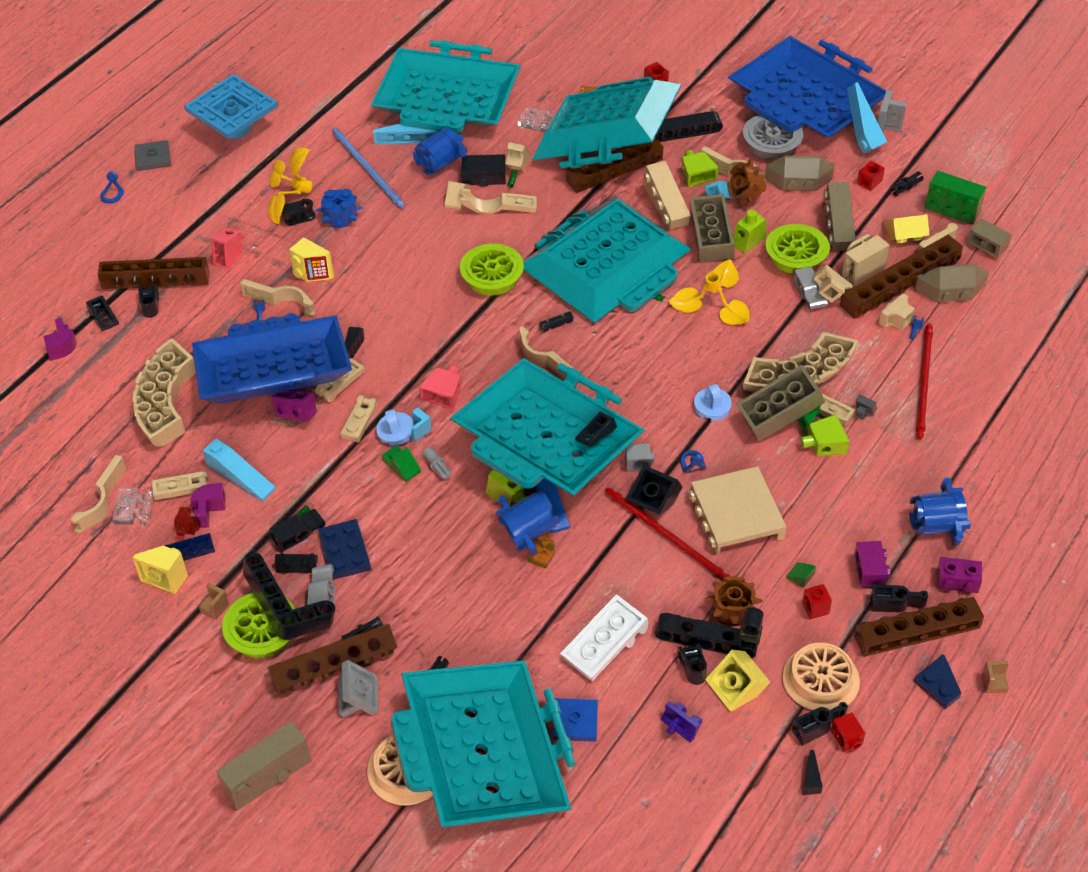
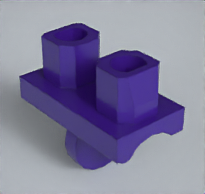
M668 702L665 706V712L661 717V720L668 725L666 732L669 735L677 732L686 740L692 742L702 724V719L697 715L688 716L686 714V707L680 702L675 705Z

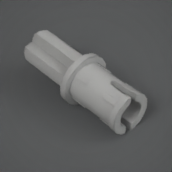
M432 447L426 448L423 451V456L430 463V468L435 470L442 479L447 480L451 476V472L444 464V459L439 457Z

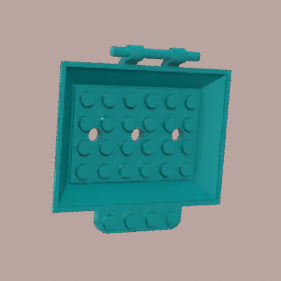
M430 40V46L440 48V53L398 48L371 103L372 107L400 114V123L404 126L438 131L448 127L455 133H459L464 130L466 124L486 127L498 125L521 65L481 59L482 54L492 55L493 49L476 44L471 46L456 44L446 40ZM451 49L471 52V56L450 55Z
M645 77L598 86L594 91L567 95L547 128L532 160L569 155V161L559 163L561 169L569 167L571 169L581 168L582 165L607 164L615 160H622V153L611 154V149L653 142L682 85ZM599 151V156L581 158V153Z
M614 195L589 214H587L585 209L574 213L555 230L543 235L542 239L534 244L538 251L523 261V270L593 323H596L618 305L631 312L639 310L677 280L678 271L672 264L688 253L691 248Z
M523 358L451 416L450 420L479 437L471 445L473 457L523 488H533L545 478L574 496L635 441L645 429L606 407L609 400L620 405L623 399L615 395L612 390L604 385L600 386L584 377L580 371L560 363L557 370L566 374L565 381H562ZM578 383L597 392L595 399L577 390L576 386ZM599 412L614 418L617 428L591 447L575 440V437Z
M525 660L401 673L410 710L395 712L390 726L406 787L412 792L432 791L441 828L572 810L557 764V760L564 757L568 768L576 765L572 754L574 750L571 740L566 735L560 717V706L554 698L552 689L544 690L547 703L543 708L539 707ZM465 712H472L476 717L470 718ZM553 720L559 739L554 745H551L545 723ZM481 748L486 754L480 755L475 749ZM486 787H494L497 793H490Z

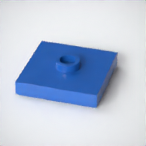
M555 698L560 706V717L567 737L571 741H597L598 700ZM553 725V740H559Z

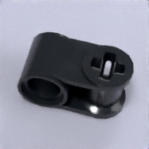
M302 199L284 204L282 216L285 224L294 226L315 219L316 214L312 208L313 201Z
M157 284L146 288L139 286V301L143 315L148 318L156 316L159 312Z
M695 643L694 646L686 648L678 647L679 661L684 668L688 681L695 685L702 684L706 679L707 663L700 643Z

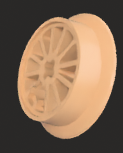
M812 643L804 646L790 656L783 668L782 680L786 692L797 704L811 711L819 707H826L831 710L839 706L841 702H846L849 705L859 691L860 678L857 668L846 652L832 644ZM804 681H811L813 683L806 684ZM831 684L836 686L838 690H834ZM825 687L828 692H821V689Z
M393 735L383 740L372 753L367 766V777L372 790L381 799L396 805H414L432 797V791L412 792L406 785H401L404 778ZM391 756H397L393 761L387 760ZM391 771L386 776L382 774V772ZM398 775L396 783L390 781Z

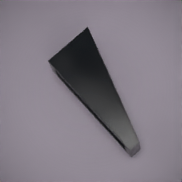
M810 750L803 795L821 794L823 788L814 750Z

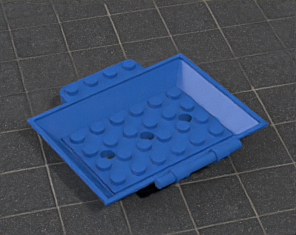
M789 36L728 76V79L749 92L745 96L744 105L785 131L794 132L802 126H806L825 138L831 137L853 121L847 91L848 87L858 82L870 108L883 100L886 93L885 89L859 75L861 70L870 74L873 70L872 67L865 64L858 57L854 58L840 50L833 43H828L822 39L818 45L826 49L824 54ZM836 55L851 63L849 69L834 61Z
M290 313L282 317H270L261 321L253 320L245 324H233L228 329V336L192 342L200 400L220 404L334 382L352 370L337 315L301 322L298 315Z

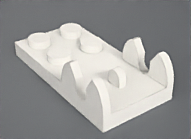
M616 594L560 653L561 657L589 680L593 681L625 646L631 648L634 645L637 633L645 634L649 624L648 618Z

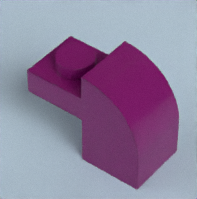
M62 318L55 319L58 332L43 336L50 361L66 357L76 348L77 342L73 329H69L68 324L64 325Z
M223 483L203 485L196 489L191 496L190 502L193 513H195V519L199 520L201 528L209 527L210 511L225 510Z

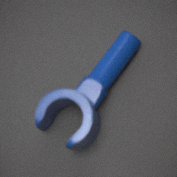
M262 299L261 303H256V300L253 301L258 321L262 320V312L265 310L264 299Z
M916 315L913 316L911 325L913 329L910 339H914L917 330L922 328L924 317H922V320H917Z

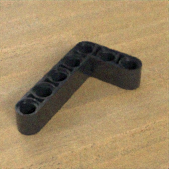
M715 111L664 119L655 138L659 142L717 133L721 131L723 124L718 113Z
M250 552L245 555L243 575L279 638L290 640L328 628L333 624L336 608L333 602L323 600L292 610L263 557L256 552Z

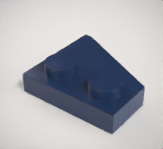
M943 654L914 678V682L944 709H947L961 696L960 688Z

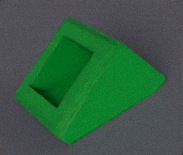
M798 562L787 574V578L804 587L814 576L816 566Z

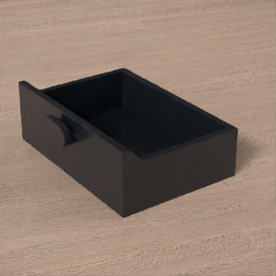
M505 154L466 155L462 157V183L479 186L506 184Z

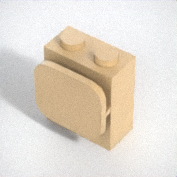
M866 234L855 240L848 246L845 253L842 277L855 287L882 272L886 267L890 245L878 235L872 238V236Z

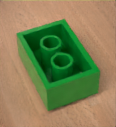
M937 170L929 184L925 208L974 225L981 212L987 187Z

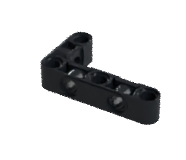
M755 607L747 608L739 629L671 613H661L658 618L655 636L664 641L687 646H694L695 643L699 642L702 649L728 654L731 650L745 651L750 658H754L760 643L764 613Z

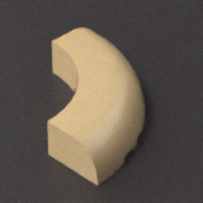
M822 332L820 338L808 352H802L789 357V360L779 361L778 359L753 357L743 383V390L755 393L800 365L804 366L815 384L819 385L842 370L855 352L859 341Z
M173 338L160 346L155 351V355L145 362L144 369L137 376L136 387L133 391L134 413L137 422L149 441L158 447L171 443L185 433L182 418L175 411V401L182 386L196 374L194 357Z

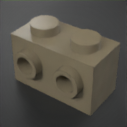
M981 219L970 229L967 242L998 258L1009 247L1012 234Z

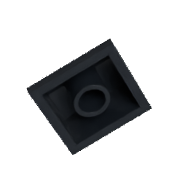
M643 465L626 500L661 516L675 503L683 486L678 479Z

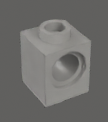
M630 444L626 448L627 472L640 471L643 465L650 467V463H654V452L650 451L649 444Z

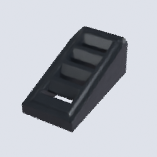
M103 295L86 302L87 310L102 331L119 324Z
M361 327L348 328L345 346L349 359H353L364 342V329Z
M599 412L575 437V440L591 447L617 428V424L614 418Z

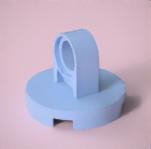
M713 384L698 392L695 396L694 410L703 419L706 417L711 418V421H718L729 415L732 401L725 391L721 390L717 384Z
M394 409L385 411L386 416L378 422L376 427L380 441L382 443H389L390 446H399L410 440L409 437L412 435L411 428L414 426L412 418L406 413L395 412Z

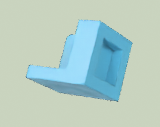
M717 181L705 186L707 196L724 194L725 199H732L728 192L727 182Z
M418 407L412 411L414 426L411 428L412 435L409 437L414 442L432 430L431 418Z

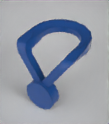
M110 171L106 175L109 183L101 192L100 198L102 202L111 204L121 199L124 190L117 182L118 175ZM113 183L119 192L115 198L107 199L104 195Z
M689 450L682 455L681 468L683 472L691 470L694 466L706 469L704 458L698 451ZM688 455H695L690 458L691 464L687 466L685 462V457H687Z

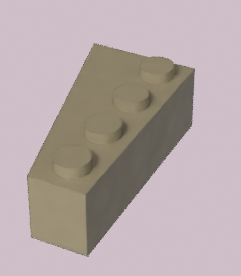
M849 182L828 183L827 189L823 192L827 230H829L828 241L831 244L832 251H847L848 246L856 240Z

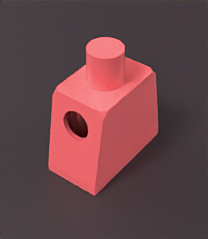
M224 228L211 237L214 266L229 270L241 255L242 239L244 238V233L241 230Z
M449 366L447 370L436 368L420 386L421 399L454 409L461 390V376L458 374V368L455 366Z

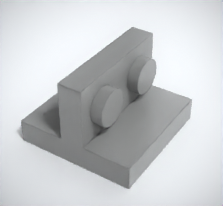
M886 90L878 124L883 133L885 129L901 132L907 103L892 100L893 91Z
M350 660L342 663V676L338 678L340 716L345 718L360 709L370 715L379 712L377 675Z

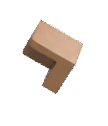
M209 583L206 586L209 595L199 606L201 612L217 620L229 606L225 590Z
M986 661L982 673L986 693L1008 692L1009 687L1005 674L1008 668V661Z

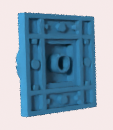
M233 74L184 105L186 112L225 138L235 139L245 136L246 133L248 134L251 131L252 124L276 109L278 102Z

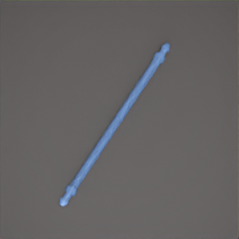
M333 128L332 131L336 139L364 167L388 194L393 203H397L398 207L403 208L404 202L401 201L399 195L395 194L345 138L344 134L337 128Z

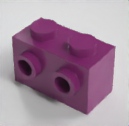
M287 390L277 392L272 396L276 417L306 422L317 413L313 392Z
M881 541L857 542L854 555L861 587H872L873 584L886 585L887 578H890V567L886 565L887 552L886 549H883Z
M940 557L937 567L938 589L979 593L982 583V561Z

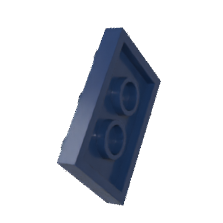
M357 519L318 529L327 564H332L334 567L333 580L371 570V564Z

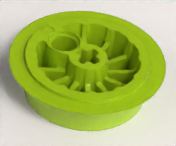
M787 224L776 228L768 235L766 250L771 256L773 264L778 269L794 274L796 269L812 267L813 270H816L828 256L830 244L827 237L814 227L804 224Z
M494 243L483 244L469 250L460 262L461 275L468 282L469 286L480 294L490 296L500 295L511 290L524 269L523 259L516 250L506 245Z
M254 593L247 594L236 600L223 617L222 632L225 640L232 648L248 657H271L282 651L290 642V640H283L277 636L267 616L263 614V609ZM287 599V601H288V603L290 604L292 610L295 609V607H294V605L291 603V601Z

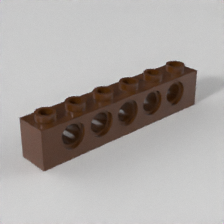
M654 138L651 143L618 148L611 151V154L622 153V160H615L607 164L582 165L581 168H566V181L578 193L663 160L664 147Z
M207 257L99 262L98 277L102 289L138 288L139 286L153 287L156 284L158 287L209 284L210 275Z
M974 597L960 598L954 602H943L929 608L922 607L919 610L902 612L892 617L885 616L871 622L864 621L856 626L854 637L863 657L980 629L984 615Z
M384 624L268 666L267 669L274 690L276 692L280 691L283 694L292 691V686L301 683V686L313 683V678L321 676L322 679L333 676V671L340 668L342 671V663L346 660H350L353 663L361 661V664L373 661V656L378 654L384 657L394 653L392 649L398 647L390 624ZM374 638L378 642V647L376 650L371 651L368 648V642ZM351 646H356L358 649V655L355 658H351L348 655V649ZM331 653H335L338 656V662L335 665L328 663V656ZM312 660L318 663V670L314 673L309 672L307 669L308 663ZM290 668L298 670V677L295 680H290L287 677V672Z

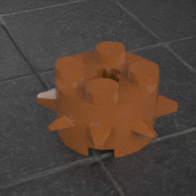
M749 159L746 165H742L739 162V165L734 166L730 171L732 176L730 182H727L728 192L731 197L738 199L739 206H742L745 200H748L751 204L752 201L759 198L762 192H765L767 184L764 180L763 170L760 167H754L753 160Z
M737 576L726 577L720 583L714 581L712 583L715 589L714 596L705 598L706 601L713 603V616L720 623L733 625L742 623V618L747 608L754 607V604L763 602L762 599L755 597V584L753 582L746 583L744 578Z

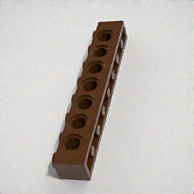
M948 234L844 292L841 297L840 307L854 319L864 315L867 311L878 307L887 300H891L897 294L905 292L908 288L915 285L918 275H924L935 268L945 267L958 262L962 256L963 246Z

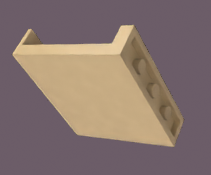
M758 466L691 482V491H688L689 499L695 504L696 516L701 518L703 532L708 534L709 546L711 549L714 548L716 555H720V547L773 534L777 540L785 539L786 525Z

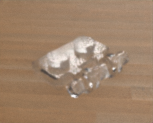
M534 106L532 108L526 107L518 120V126L546 132L556 113L548 109L546 111L540 110Z
M119 488L113 523L134 524L135 518H140V525H147L151 517L150 506L153 505L154 501L153 491L147 489L145 494H140L138 488ZM143 504L142 509H137V505Z

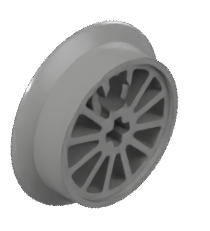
M757 115L747 121L743 128V135L753 154L763 159L776 160L783 156H790L803 139V130L801 127L794 132H788L764 117Z

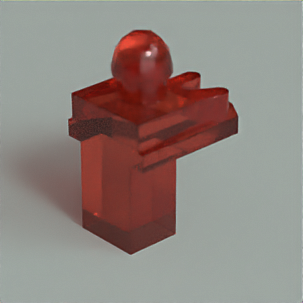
M190 507L179 508L174 519L175 531L180 537L185 534L195 535V532L199 531L201 522L197 517L191 516Z

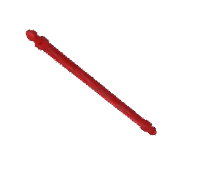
M930 323L926 325V330L924 331L920 399L916 425V436L919 440L924 437L923 432L926 430L925 417L933 326Z
M612 488L605 489L606 494L611 496L613 501L618 502L666 539L670 540L678 548L713 572V575L717 578L721 577L724 581V578L730 577L729 574L724 573L721 567H717L699 552L695 551V549L691 548V546L681 541L669 530L627 501L619 492H614Z

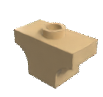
M509 142L505 164L508 169L524 172L527 163L530 162L531 155L524 145Z
M828 265L822 267L813 277L819 286V294L831 303L836 299H841L844 292L853 288L851 283Z
M903 293L892 303H888L881 312L879 325L883 328L894 326L901 331L912 322L915 308L908 304L909 296Z

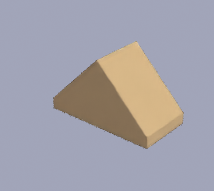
M448 181L445 207L461 210L463 205L460 203V197L462 198L460 188L470 189L471 185Z

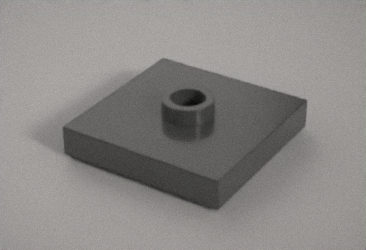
M168 140L135 145L138 171L171 166Z

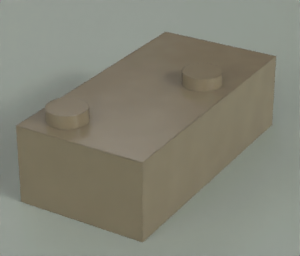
M724 194L690 198V215L699 263L734 259L735 244Z
M800 365L736 403L760 442L824 404L825 400L803 365Z
M291 721L216 770L222 792L236 811L278 783L286 781L291 774L311 762L306 738Z

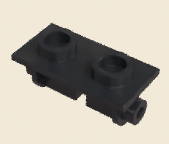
M281 552V554H275L276 572L312 573V568L316 567L318 562V555L314 553L284 554Z

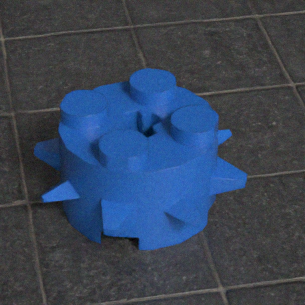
M338 189L325 191L321 200L322 208H318L316 211L323 213L321 220L323 223H330L331 227L343 228L349 226L348 223L357 220V210L363 209V207L356 206L357 196H354L351 190Z

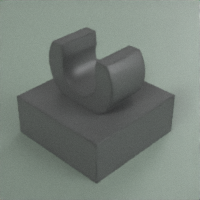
M859 394L856 399V407L858 408L856 413H858L857 417L864 420L867 413L875 414L877 405L875 401Z

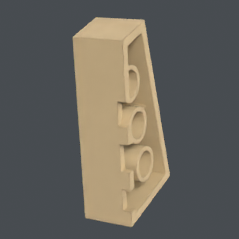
M666 161L647 165L643 174V187L661 215L664 224L667 225L669 230L689 225L691 215Z

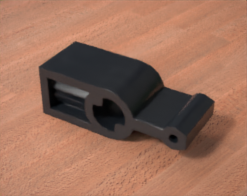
M312 509L301 517L298 515L293 516L269 530L271 539L278 549L283 552L306 540L311 532L324 527L326 523L318 511Z
M873 584L870 595L871 611L903 612L907 607H918L920 609L926 606L928 592H910L908 588L901 585Z
M841 702L839 706L831 710L826 707H819L794 719L792 732L803 746L827 734L830 731L833 720L847 714V703Z

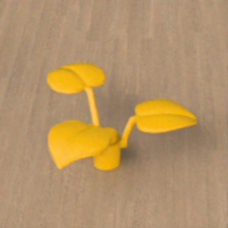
M297 147L290 156L289 167L291 175L298 178L291 179L282 175L285 170L283 161L276 160L273 164V170L269 177L270 186L276 188L282 178L292 182V188H294V191L278 192L277 196H272L268 206V215L276 224H280V216L285 203L284 195H300L301 192L309 194L312 190V181L306 180V178L298 174L310 151L308 148Z
M731 259L721 263L706 275V284L703 285L701 295H699L696 289L688 287L678 291L669 300L670 305L676 310L683 313H693L702 307L700 299L704 297L708 289L711 293L719 292L725 306L719 313L723 323L732 326L747 323L750 319L749 309L742 301L733 300L728 305L722 292L721 286L730 288L736 285L739 280L738 271Z

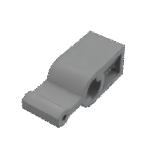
M812 267L796 269L793 278L800 296L806 300L809 309L827 306L828 303L827 299L819 294V286L813 279L815 272Z
M332 564L312 568V582L309 583L307 605L323 600L334 603L335 587L332 581L334 567Z

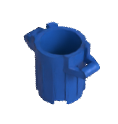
M445 127L417 144L414 148L413 158L417 166L422 165L425 169L423 171L425 174L431 175L445 168L458 158L466 156L467 148L461 142L464 139L461 134L457 135L452 129Z
M946 477L940 485L941 493L921 494L911 497L909 504H914L913 513H909L912 529H918L916 534L950 532L953 545L959 546L964 538L962 534L967 533L965 529H970L971 522L968 520L967 505L961 492L963 487L953 488L951 479Z
M542 491L533 493L511 507L504 496L499 497L498 501L501 509L495 513L499 514L498 520L500 524H504L510 537L518 547L516 550L519 552L527 547L531 555H536L537 549L532 540L555 528L560 523L558 515H553L551 502Z

